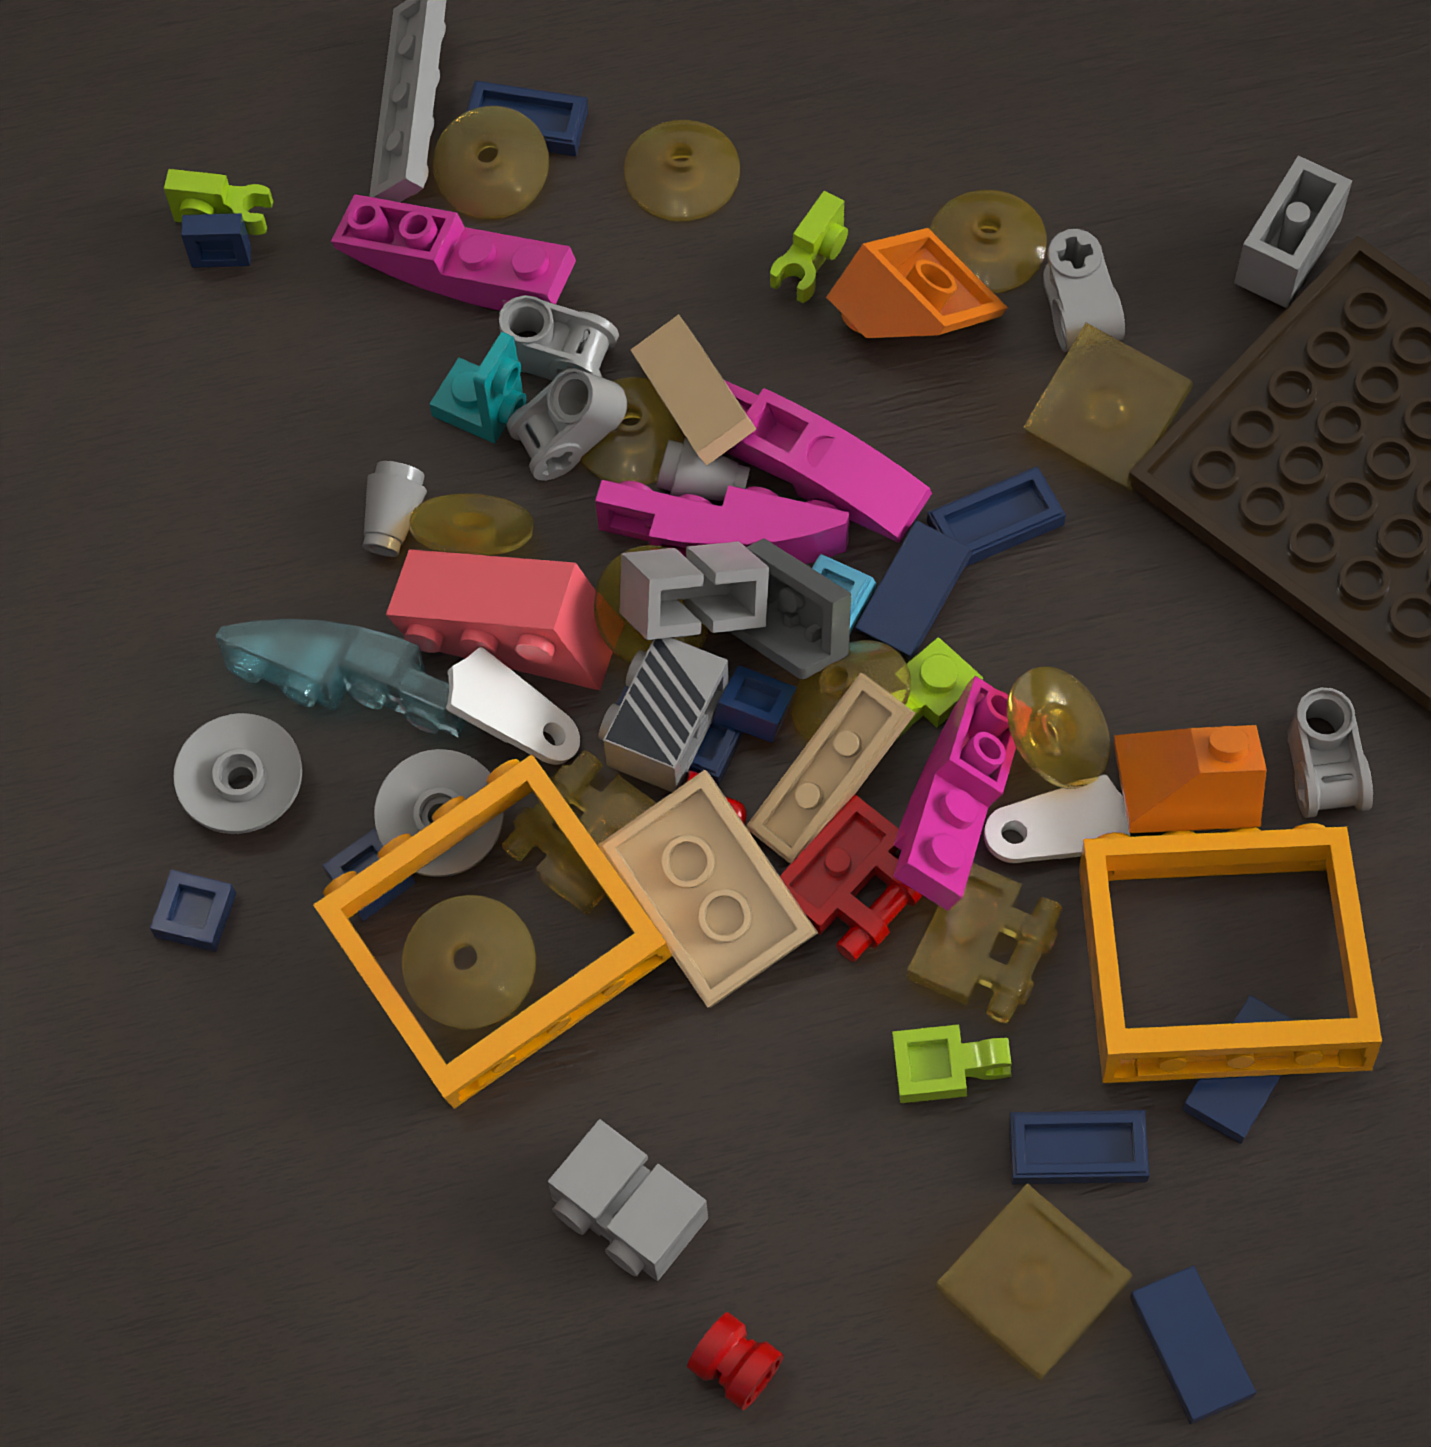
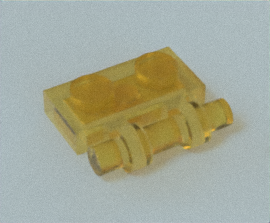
M584 750L570 766L562 765L550 780L568 805L572 803L584 812L579 820L598 846L599 843L654 806L656 802L619 775H616L602 793L593 788L589 782L602 769L603 765L592 753ZM540 801L534 808L525 807L513 821L515 830L502 843V848L517 861H522L534 846L545 852L547 856L536 868L537 878L588 915L605 895L604 891L565 836L552 826L555 822Z
M972 863L963 897L948 911L938 906L907 969V979L965 1005L968 1004L977 983L991 988L994 992L985 1011L986 1014L998 1022L1009 1023L1017 1005L1025 1004L1034 987L1031 976L1041 954L1049 953L1058 936V932L1054 927L1063 909L1057 902L1044 897L1038 899L1031 915L1014 908L1020 895L1022 884ZM1001 933L1014 937L1018 941L1007 965L990 958Z

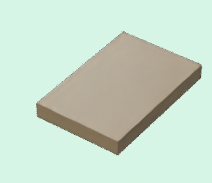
M706 770L696 775L598 844L609 863L667 942L672 956L707 1008H711L818 934L811 921Z

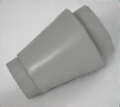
M687 438L684 439L683 443L668 440L656 487L668 490L670 495L677 497L684 494H692L707 500L724 501L728 485L745 489L750 467L739 465L738 462L722 455L706 466Z
M380 461L376 465L375 473L367 476L365 537L362 545L365 550L386 557H397L399 555L400 547L403 545L427 493L426 488L422 486L425 477L422 471L399 462Z

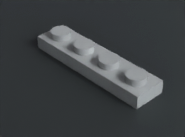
M406 0L393 9L369 197L401 202L424 189L429 173L427 158L430 136L434 128L433 108L435 91L440 80L438 66L441 42L446 31V24L444 22L446 0Z

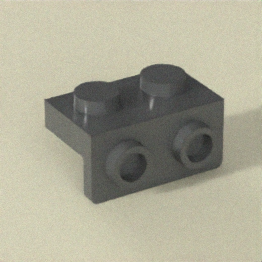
M765 538L747 546V549L769 567L766 627L728 632L799 679H806L848 656L851 593Z

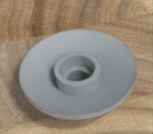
M237 713L213 719L192 733L178 753L173 776L177 797L184 810L193 820L216 832L241 834L264 828L276 821L288 810L300 789L303 769L297 745L283 727L263 716ZM241 775H248L253 778L252 783L245 788L233 789L231 787L232 782Z
M446 749L427 750L403 760L385 778L375 802V826L382 845H386L392 839L405 833H409L411 836L417 834L431 824L430 819L433 812L443 804L458 796H464L467 799L488 785L486 779L490 772L474 758L461 752ZM504 812L415 873L430 877H446L462 873L477 865L489 854L496 844L503 826Z

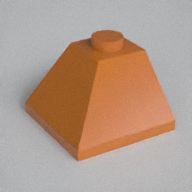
M929 228L863 243L826 297L841 312V317L846 325L852 330L861 333L865 338L941 335L1002 317L1008 309Z
M1256 725L1187 728L1114 735L1113 745L1129 833L1254 828L1261 826L1267 769Z

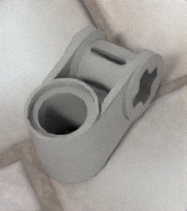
M1067 229L1058 233L1051 240L1048 248V264L1043 273V287L1050 304L1054 330L1061 350L1069 352L1123 340L1125 337V319L1121 301L1116 289L1112 285L1102 248L1097 238L1081 229Z
M524 295L513 298L504 305L499 316L500 333L504 332L514 336L517 358L521 363V372L552 381L564 370L574 368L602 377L599 368L607 350L615 347L619 337L617 328L599 315L584 311L578 312L543 301L534 296ZM525 331L537 333V335L528 338L517 336L520 332Z
M575 368L566 369L559 373L535 398L512 414L507 422V430L513 439L521 441L531 458L529 467L534 478L543 481L555 479L574 468L584 454L609 432L619 426L627 410V398L624 390L616 382Z
M1320 687L1309 691L1301 698L1288 728V743L1295 771V790L1300 812L1306 819L1316 817L1318 810L1355 806L1359 812L1369 811L1373 804L1372 777L1368 761L1363 754L1354 707L1342 692L1333 688ZM1322 718L1333 726L1335 733L1320 734L1315 732L1308 725L1307 719Z

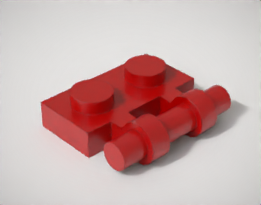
M854 795L780 875V878L819 935L826 930L836 917L849 926L850 929L837 942L836 948L851 962H855L869 946L877 948L890 933L889 923L907 904L914 906L923 896L893 877L898 859L893 855L899 849L893 844L899 828L857 795ZM876 875L888 887L868 908L855 896Z

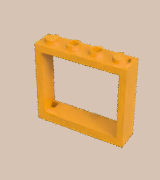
M532 754L521 762L518 759H512L497 767L487 777L486 783L488 785L467 799L464 796H458L443 804L432 815L434 822L414 836L405 833L389 841L378 852L379 860L358 874L356 871H349L337 877L324 889L323 894L325 897L313 904L435 1086L454 1109L672 957L667 942ZM533 792L634 934L447 1064L361 939L349 918Z
M1308 823L1285 830L1261 831L1254 827L1233 828L1221 833L1196 834L1193 831H1169L1157 836L1136 837L1113 832L1093 839H1083L1079 875L1103 1083L1372 1071L1382 1044V1037L1347 827L1326 828L1321 824ZM1327 870L1350 1018L1125 1028L1108 881Z

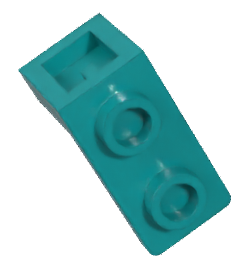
M501 332L480 366L458 357L429 404L432 416L495 444L512 414L526 404V394L523 393L520 376L521 363L517 358L514 336Z

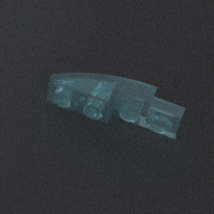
M301 619L259 620L221 626L215 636L224 658L225 666L230 672L251 683H258L262 679L279 686L287 697L301 705L313 707L315 703H319L336 711L348 690L350 696L362 705L376 710L382 709L384 705L404 714L407 721L428 733L436 734L440 729L459 737L467 723L466 720L446 709L449 684L425 674L426 671L419 645L395 636L355 625Z

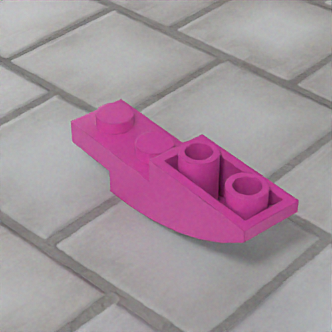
M354 194L331 240L335 249L389 276L428 291L501 311L504 305L513 298L524 295L534 296L543 301L556 304L576 262L570 246L464 227L456 212Z
M724 380L756 427L754 432L725 453L793 484L799 497L808 501L821 500L828 502L838 510L849 512V520L900 543L932 495L927 485L854 435L793 401L765 388L757 395Z
M602 480L595 499L599 530L649 541L650 550L676 548L685 557L687 546L739 541L747 547L765 538L804 564L816 562L820 554L830 558L846 552L849 542V512L838 510L834 505L821 500L801 502L779 497L773 491L763 487L753 486L743 489L728 485L723 505L717 506L697 495L684 494L677 497L652 491L648 486L635 481H623L619 484Z
M974 676L968 682L942 729L912 793L893 844L901 850L893 877L947 911L963 897L988 808L1004 792L1027 711L1025 707L1015 702L1009 695L995 689L977 676Z

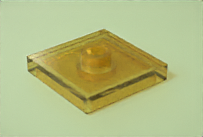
M1086 322L1023 428L1029 434L1126 489L1131 490V481L1128 477L1129 471L1163 437L1194 384L1190 379Z
M1027 1183L939 1279L936 1289L1041 1381L1129 1283L1133 1274Z

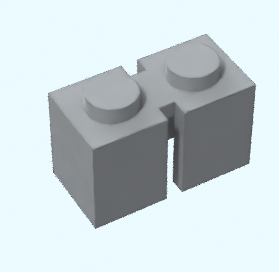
M739 541L687 546L686 557L676 548L622 553L619 613L647 640L701 634V622L712 633L766 627L769 567ZM678 599H684V605Z
M599 1119L548 1180L552 1199L556 1202L552 1211L575 1232L584 1235L588 1229H591L598 1236L602 1235L609 1240L610 1244L605 1249L606 1254L629 1274L637 1276L643 1270L656 1281H659L708 1220L707 1201L660 1164H657L650 1173V1170L643 1165L648 1160L647 1154Z

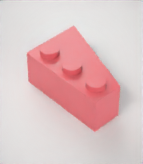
M410 549L386 616L403 634L405 642L417 650L428 653L442 652L467 658L479 647H483L512 670L599 691L601 690L621 628V624L579 566L574 562Z

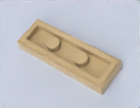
M679 314L630 349L689 443L706 466L756 430V427Z
M860 673L745 827L791 864L856 794L916 713L867 675Z

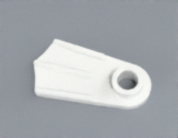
M479 647L469 657L453 665L448 670L449 695L446 709L449 712L548 764H563L577 753L580 746V735L574 721L483 647ZM543 732L553 737L555 746L545 739Z
M1102 775L995 810L987 819L984 828L985 844L996 858L1009 863L1080 857L1083 839H1093L1113 832L1124 833L1130 836L1123 795L1116 789L1107 775ZM1006 830H1015L1022 835L1024 841L1019 844H1011L1003 838L1002 833Z

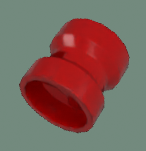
M726 1312L712 1325L699 1342L688 1361L687 1368L704 1381L714 1380L718 1377L719 1384L724 1387L725 1398L744 1411L756 1400L770 1382L782 1363L784 1354L767 1341L756 1342L753 1339L747 1340L746 1325L731 1313Z

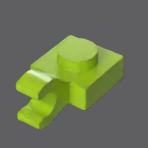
M168 169L163 189L175 222H182V215L242 213L248 234L261 235L266 233L267 225L264 214L250 213L248 211L257 206L272 208L273 199L268 187L259 184L232 186L229 185L226 175Z
M826 191L822 192L793 233V244L790 249L773 263L770 271V287L777 290L785 278L796 276L802 279L797 286V301L805 303L813 296L816 289V272L826 258L834 260L838 256L847 239L848 228L844 227V200Z
M939 637L893 677L892 687L897 692L892 695L916 713L896 740L903 736L922 716H925L936 728L949 718L968 682L974 676L983 680V677Z
M959 1024L892 1032L900 1103L966 1097L967 1086L965 1077L995 1080L1012 1076L1008 1038H992L978 1042L961 1043Z

